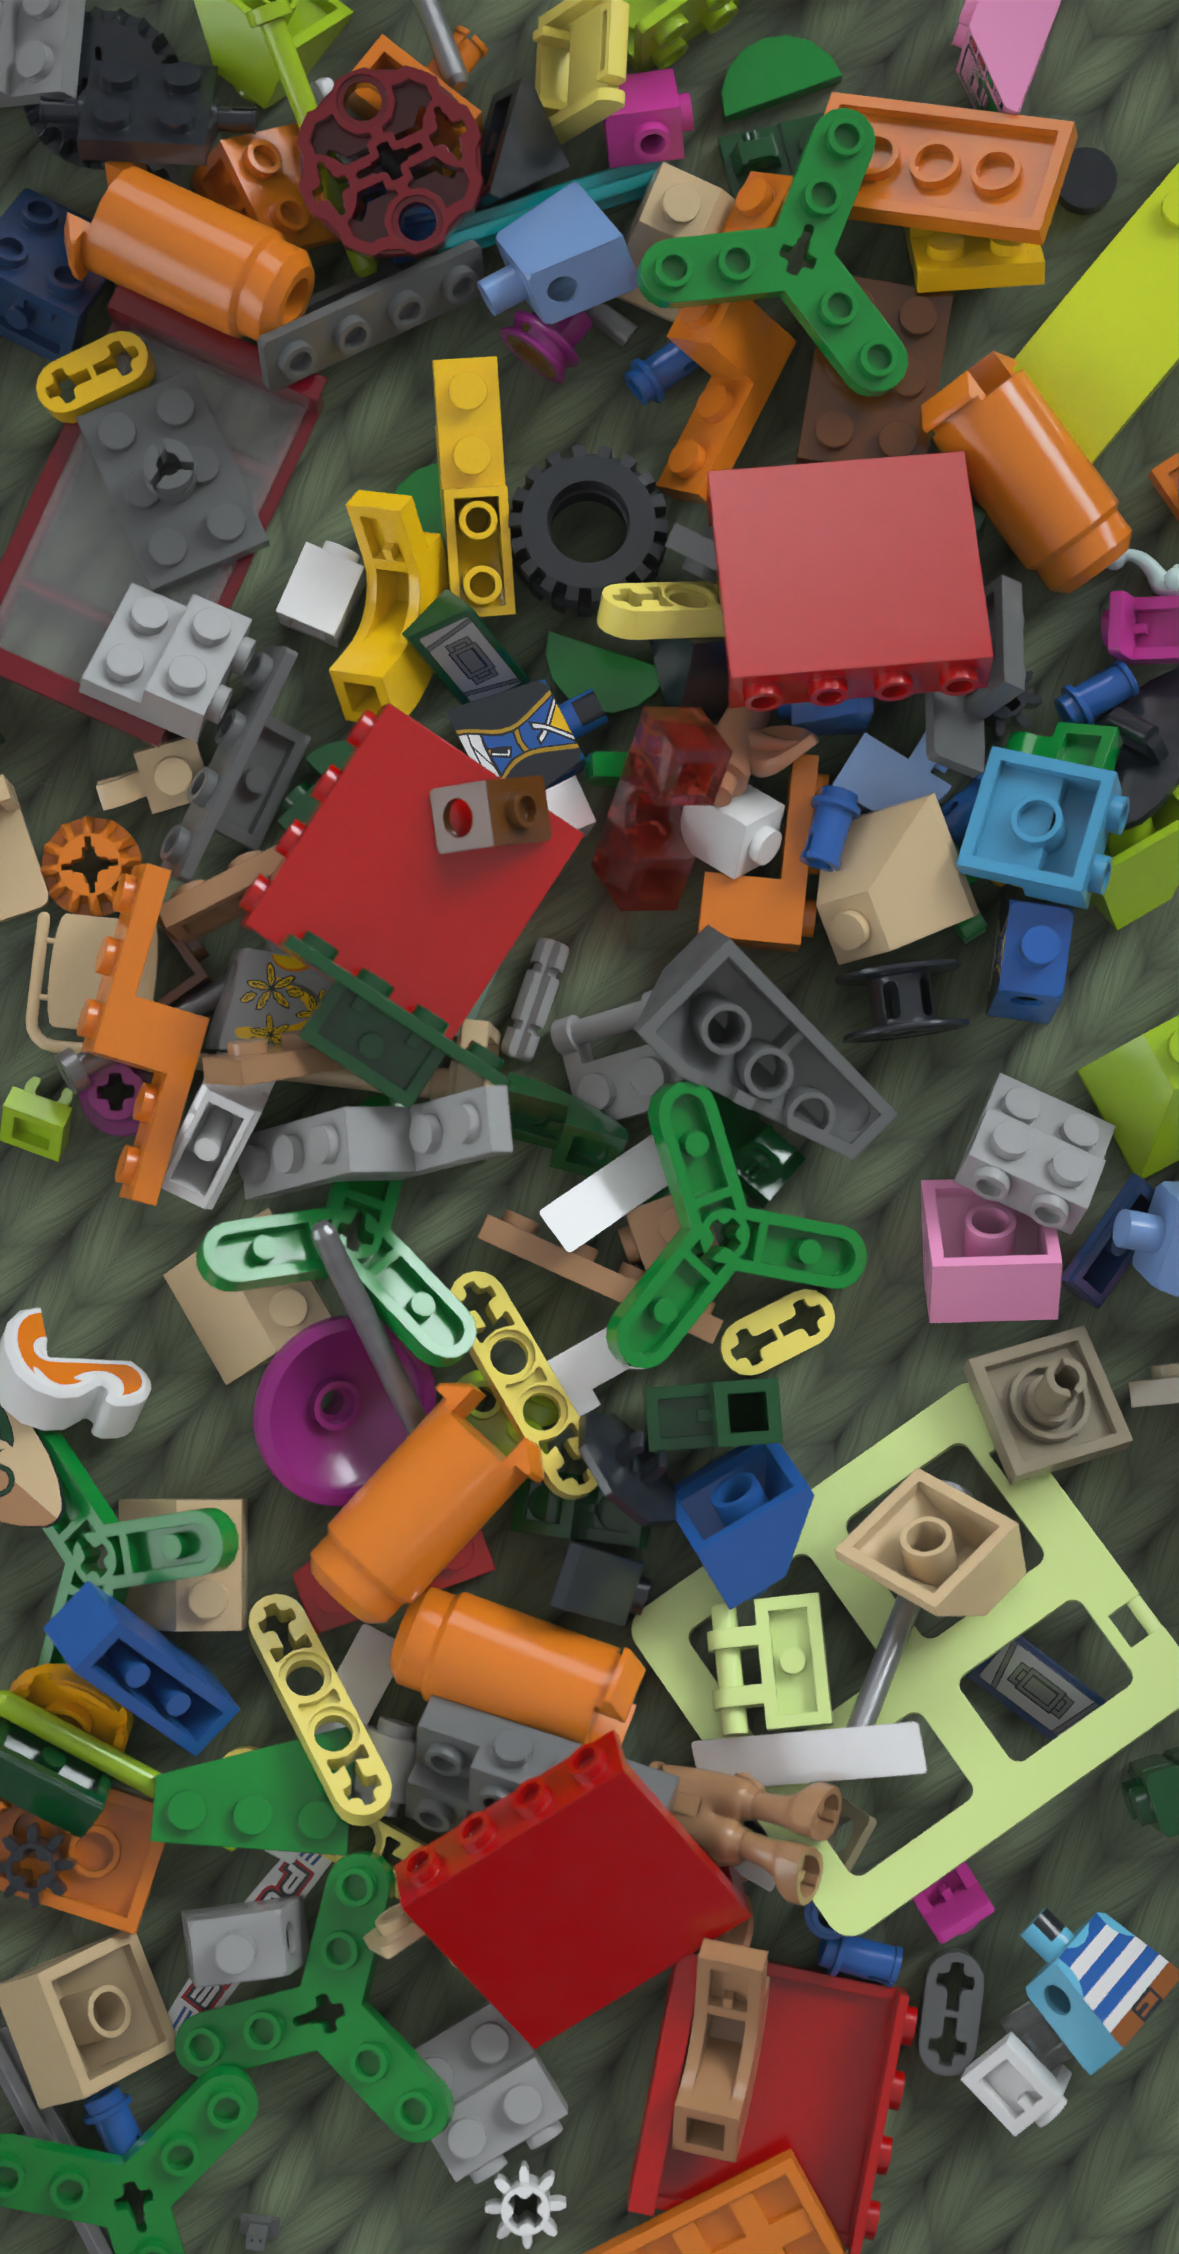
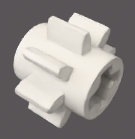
M523 2160L519 2167V2175L514 2176L510 2180L504 2174L496 2173L494 2183L497 2189L502 2192V2198L487 2200L485 2202V2212L501 2214L502 2222L497 2230L498 2239L501 2240L507 2237L510 2232L522 2236V2243L525 2249H530L532 2236L541 2230L550 2236H556L557 2225L550 2217V2211L565 2209L566 2197L550 2195L549 2188L555 2179V2172L553 2170L545 2172L540 2178L534 2174H529V2165L526 2160ZM532 2193L538 2196V2213L536 2215L529 2210L523 2211L519 2216L513 2213L515 2194L523 2199L530 2197Z

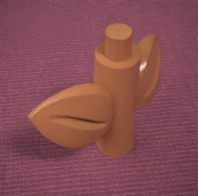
M729 705L718 725L685 722L652 726L640 733V738L645 744L672 767L688 774H704L703 780L708 788L707 798L713 805L719 807L729 805L732 798L738 797L745 792L750 774L758 778L774 775L819 743L818 736L804 728L789 725L767 727L775 709L756 712L748 710L746 707L729 709Z

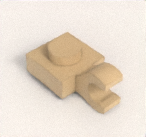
M179 737L162 742L159 748L152 745L135 750L133 754L138 767L137 770L97 781L98 785H96L103 811L147 796L151 812L155 814L191 803L187 797L190 785L196 774L205 767L198 742L196 743L185 737Z

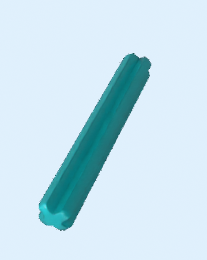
M666 161L605 169L476 210L474 215L467 217L460 227L448 238L446 246L438 250V253L445 252L469 240H474L482 249L497 245L495 238L499 231L574 181L579 183L602 211L643 198L652 175Z

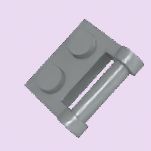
M653 990L643 993L640 1001L581 1019L576 1015H569L553 1021L551 1025V1039L556 1050L563 1056L572 1095L594 1106L616 1122L647 1114L651 1097L666 1082L687 1080L678 1075L649 1044L597 1060L593 1059L589 1042L634 1029Z

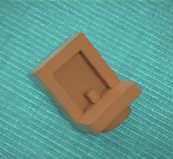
M671 1195L634 1208L626 1214L629 1225L617 1229L630 1265L642 1261L645 1271H647L681 1228ZM711 1225L710 1228H709V1230H710V1231L713 1233V1235L715 1236L713 1227H712V1225ZM716 1236L710 1248L714 1245L719 1246Z

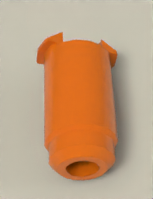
M105 162L108 189L98 205L92 222L90 223L67 212L64 225V244L68 264L74 278L82 281L88 272L91 271L232 337L241 338L247 336L257 341L261 335L304 316L311 300L315 273L308 251L286 242L283 233L148 172L145 163Z
M992 351L921 405L922 427L926 434L931 430L934 431L935 435L930 439L940 453L965 451L971 496L986 511L987 518L1026 570L1035 571L1049 591L1069 594L1095 577L1129 549L1132 529L1117 510L1119 500L1024 369L1016 373L1013 370V367L1018 364L1015 359Z
M441 1382L435 1387L444 1398L328 1523V1534L310 1553L311 1572L315 1579L344 1608L367 1624L386 1623L403 1604L413 1603L528 1477L538 1484L545 1478L542 1450L538 1443L524 1437L506 1457L487 1437L465 1419L486 1397V1394L471 1383Z
M436 1587L425 1589L413 1603L409 1604L396 1635L389 1660V1668L396 1684L421 1692L426 1702H429L431 1695L582 1745L594 1742L613 1729L619 1735L621 1745L623 1744L637 1706L633 1702L646 1671L631 1649L624 1648L621 1655L619 1647L468 1592L455 1595Z

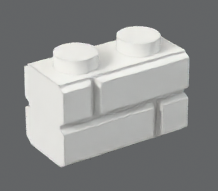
M217 1051L216 1055H218V1054H224V1053H227V1052ZM203 1080L177 1132L161 1188L203 1209L212 1210L265 1107L275 1081L249 1086L206 1084Z

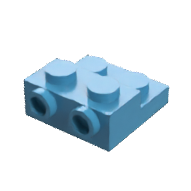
M992 746L956 863L959 872L965 875L1020 886L1025 896L1088 909L1092 893L1103 895L1110 880L1112 857L1104 855L1109 834L1121 835L1128 818L1130 799L1129 797L1121 796L1122 788L1117 772Z

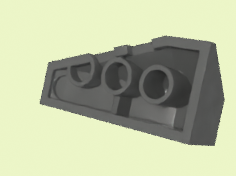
M707 925L662 970L634 1028L653 1050L681 1077L698 1085L702 1084L749 1110L756 1111L852 1160L898 1115L885 1099L730 938L710 925Z

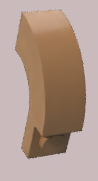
M703 1939L697 1963L695 2010L691 2039L681 2085L674 2105L672 2149L736 2163L751 2103L764 2034L770 1989V1977L767 1976L768 1951L749 1948L740 1944Z

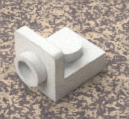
M1011 2031L966 2067L961 2081L1016 2137L1033 2122L1040 2128L1047 2125L1062 2111L1068 2101L1063 2094L1072 2072L1063 2063L1050 2072Z

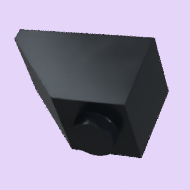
M570 1539L552 1593L550 1606L625 1626L629 1613L641 1616L652 1579L641 1576L644 1567L643 1561L576 1539Z

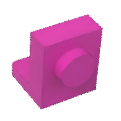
M1111 591L1110 608L1104 610L1101 619L1102 640L1104 645L1108 647L1109 654L1122 660L1127 665L1179 663V595L1133 597L1126 591Z
M966 1861L913 1898L914 1903L939 1943H946L957 1935L971 1931L979 1921L991 1915L995 1910Z

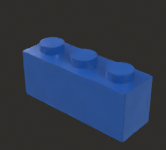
M89 1580L43 1628L75 1673L195 1757L241 1710L208 1666Z

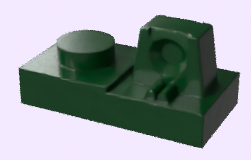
M825 112L718 138V149L730 196L736 200L739 190L745 184L751 171L793 176L809 134Z
M708 1089L717 1103L742 1190L763 1209L806 1158L797 1151L794 1145L791 1146L776 1133L772 1126L767 1125L761 1120L755 1111L749 1110L729 1098Z

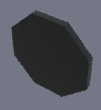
M585 1414L579 1419L578 1451L604 1496L641 1527L669 1526L676 1520V1489L666 1473L667 1452L665 1450H659L657 1454L647 1452L644 1432L641 1430L635 1432L615 1414Z

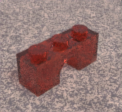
M701 707L643 708L591 863V867L620 911L677 910L695 860L686 846L681 832L682 806H714L733 752Z

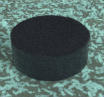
M1080 147L1074 149L1058 203L1067 211L1078 215L1093 214L1104 208L1110 201L1117 184V171L1112 160L1104 152L1096 148Z

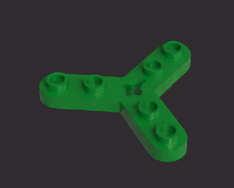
M839 108L827 112L819 119L809 134L773 227L669 238L652 245L645 252L637 267L636 281L642 295L650 303L660 308L668 309L780 297L840 377L854 392L866 397H880L890 392L905 376L908 367L907 351L900 338L834 253L874 153L876 139L873 127L867 118L856 110ZM804 230L811 233L805 244L803 259L807 263L812 264L811 269L802 267L797 275H792L786 271L788 260L780 256V251L789 253L801 238Z
M674 1080L666 1082L655 1091L648 1107L649 1124L681 1228L615 1310L607 1324L606 1331L608 1348L615 1359L625 1365L644 1369L658 1366L670 1356L735 1271L830 1289H844L858 1280L867 1263V1250L863 1239L851 1228L747 1206L717 1103L711 1091L705 1086L687 1080ZM713 1222L719 1224L729 1223L724 1232L730 1240L727 1247L714 1245L710 1248L715 1238L709 1230ZM698 1252L704 1253L700 1260L696 1257Z
M383 1095L369 1097L359 1105V1107H404L392 1098ZM403 1180L332 1182L324 1208L227 1221L215 1225L205 1235L196 1253V1265L202 1278L212 1287L221 1291L238 1292L330 1278L311 1239L312 1226L324 1220L333 1224L346 1248L347 1238L341 1234L345 1232L356 1214H358L360 1220L357 1228V1239L362 1244L356 1251L348 1248L346 1250L379 1318L416 1357L426 1364L435 1367H448L459 1362L475 1342L477 1330L474 1318L468 1309L390 1229Z
M36 1428L55 1462L62 1481L66 1505L65 1514L59 1523L49 1528H42L65 1563L50 1620L88 1580L125 1606L129 1588L132 1586L214 1574L228 1569L235 1561L239 1549V1536L236 1526L228 1514L218 1508L207 1507L119 1521L59 1430L43 1431ZM105 1546L108 1551L103 1560L106 1567L104 1569H100L97 1564L101 1556L98 1547ZM46 1633L38 1666L46 1663L68 1664Z
M358 1851L342 1857L335 1863L327 1877L301 1984L206 2009L187 2018L178 2028L175 2038V2054L180 2065L190 2074L200 2077L211 2068L222 2065L234 2066L245 2070L318 2051L385 2124L403 2140L414 2143L426 2142L446 2130L453 2119L455 2108L451 2090L445 2081L368 2001L379 1954L368 1948L363 1937L377 1927L375 1920L378 1916L392 1907L396 1879L389 1863L382 1856L369 1851ZM323 1994H328L332 2004L342 2003L345 2014L336 2019L337 2029H332L328 2020L318 2021L316 2019L301 2024L299 2016L308 2014L323 2005Z
M222 2065L211 2068L202 2074L123 2156L18 2134L0 2133V2206L107 2227L115 2254H186L172 2206L250 2127L257 2116L259 2106L255 2083L248 2073L238 2067ZM134 2181L139 2190H151L143 2195V2216L145 2222L137 2225L135 2213L131 2209L130 2203L127 2200L116 2201V2199L124 2195L123 2185Z

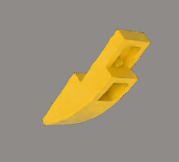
M497 356L432 360L436 413L435 433L444 546L448 570V589L472 607L479 617L514 615L516 611L510 543L511 534L508 527L509 503L508 488L505 485Z

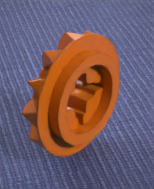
M86 815L73 822L61 824L59 830L44 845L40 871L45 879L49 896L61 908L71 914L104 917L117 912L113 910V900L122 875L124 873L131 875L133 867L143 864L136 841L126 829L113 820ZM88 841H91V846L95 849L99 859L108 860L110 863L118 862V865L108 866V869L98 872V882H95V893H91V886L87 883L83 873L65 870V867H72L74 863L84 861L85 851L88 850Z

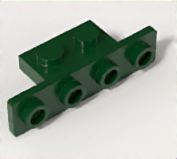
M306 930L301 939L292 934H285L279 943L281 947L333 981L297 1037L410 1110L444 1056L455 1061L491 1086L509 1087L512 1080L498 1072L505 1062L503 1059L474 1040H471L466 1049L462 1048L444 1036L450 1024L418 1003L411 1013L389 999L395 988L366 968L362 967L355 977L334 963L340 951L320 937Z

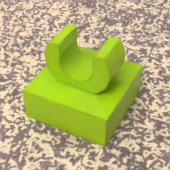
M34 1076L26 1083L24 1090L12 1086L3 1105L0 1141L59 1162L69 1141L73 1111V1092L65 1088L57 1102L39 1096L41 1078Z

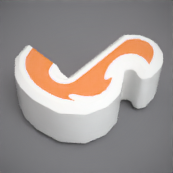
M39 1307L20 1310L7 1323L0 1339V1404L22 1424L43 1431L64 1430L82 1419H88L93 1423L92 1434L101 1439L120 1438L133 1430L151 1391V1381L139 1366L132 1361L48 1357L46 1350L47 1337L41 1308Z

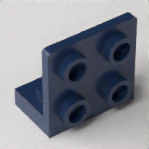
M26 188L23 189L0 217V335L53 362L81 348L88 311L111 283V280L89 271L85 278L80 281L74 278L68 264L64 244V225L67 212L90 223L92 220L32 189Z

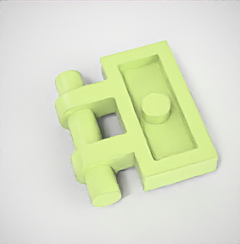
M819 1593L754 1599L756 1625L738 1627L736 1607L729 1610L726 1603L711 1606L713 1630L707 1632L708 1652L715 1653L718 1689L712 1691L714 1711L721 1712L724 1737L749 1734L746 1709L762 1706L765 1708L768 1732L834 1726ZM759 1648L762 1684L744 1685L741 1651Z

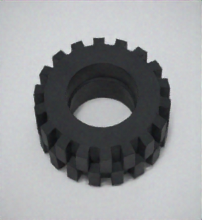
M584 444L571 446V456L561 458L558 450L546 456L545 467L540 470L534 465L525 474L524 487H517L512 498L513 509L512 513H509L508 527L511 534L510 543L512 557L515 560V570L521 581L527 580L530 584V593L539 601L546 597L552 601V609L565 614L566 608L570 607L578 609V617H591L592 610L599 609L602 591L605 587L618 583H648L655 581L658 576V568L660 563H663L666 552L665 544L668 535L666 503L663 494L656 493V480L647 470L641 474L636 470L637 460L626 453L621 461L612 457V448L599 445L598 454H585ZM592 501L613 509L621 517L626 527V538L622 547L611 557L593 563L578 562L563 555L553 544L550 529L555 517L566 507L578 502Z

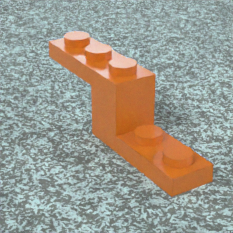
M751 171L745 184L739 190L736 203L720 233L773 227L793 176ZM753 300L680 308L666 336L711 375L655 485L670 498L706 505L708 471L732 470L797 342L755 304Z
M803 754L790 764L779 879L743 875L732 879L723 873L705 872L702 882L697 935L707 925H710L730 938L738 947L795 953L798 952L801 946V937L813 938L817 900L805 899L807 875H819L820 870L807 866L799 859L801 852L804 851L815 811L810 805L812 797L820 794L822 786L829 785V774L818 773V755Z
M145 863L134 866L131 875L124 873L118 883L113 900V910L120 912L114 937L106 935L100 945L95 962V973L101 974L102 979L96 999L87 998L83 1005L77 1025V1035L85 1037L81 1052L154 1073L151 1084L144 1082L137 1094L133 1109V1119L140 1121L134 1145H125L120 1154L115 1172V1182L122 1184L119 1194L120 1198L156 1206L210 1018L136 996L171 875V870Z

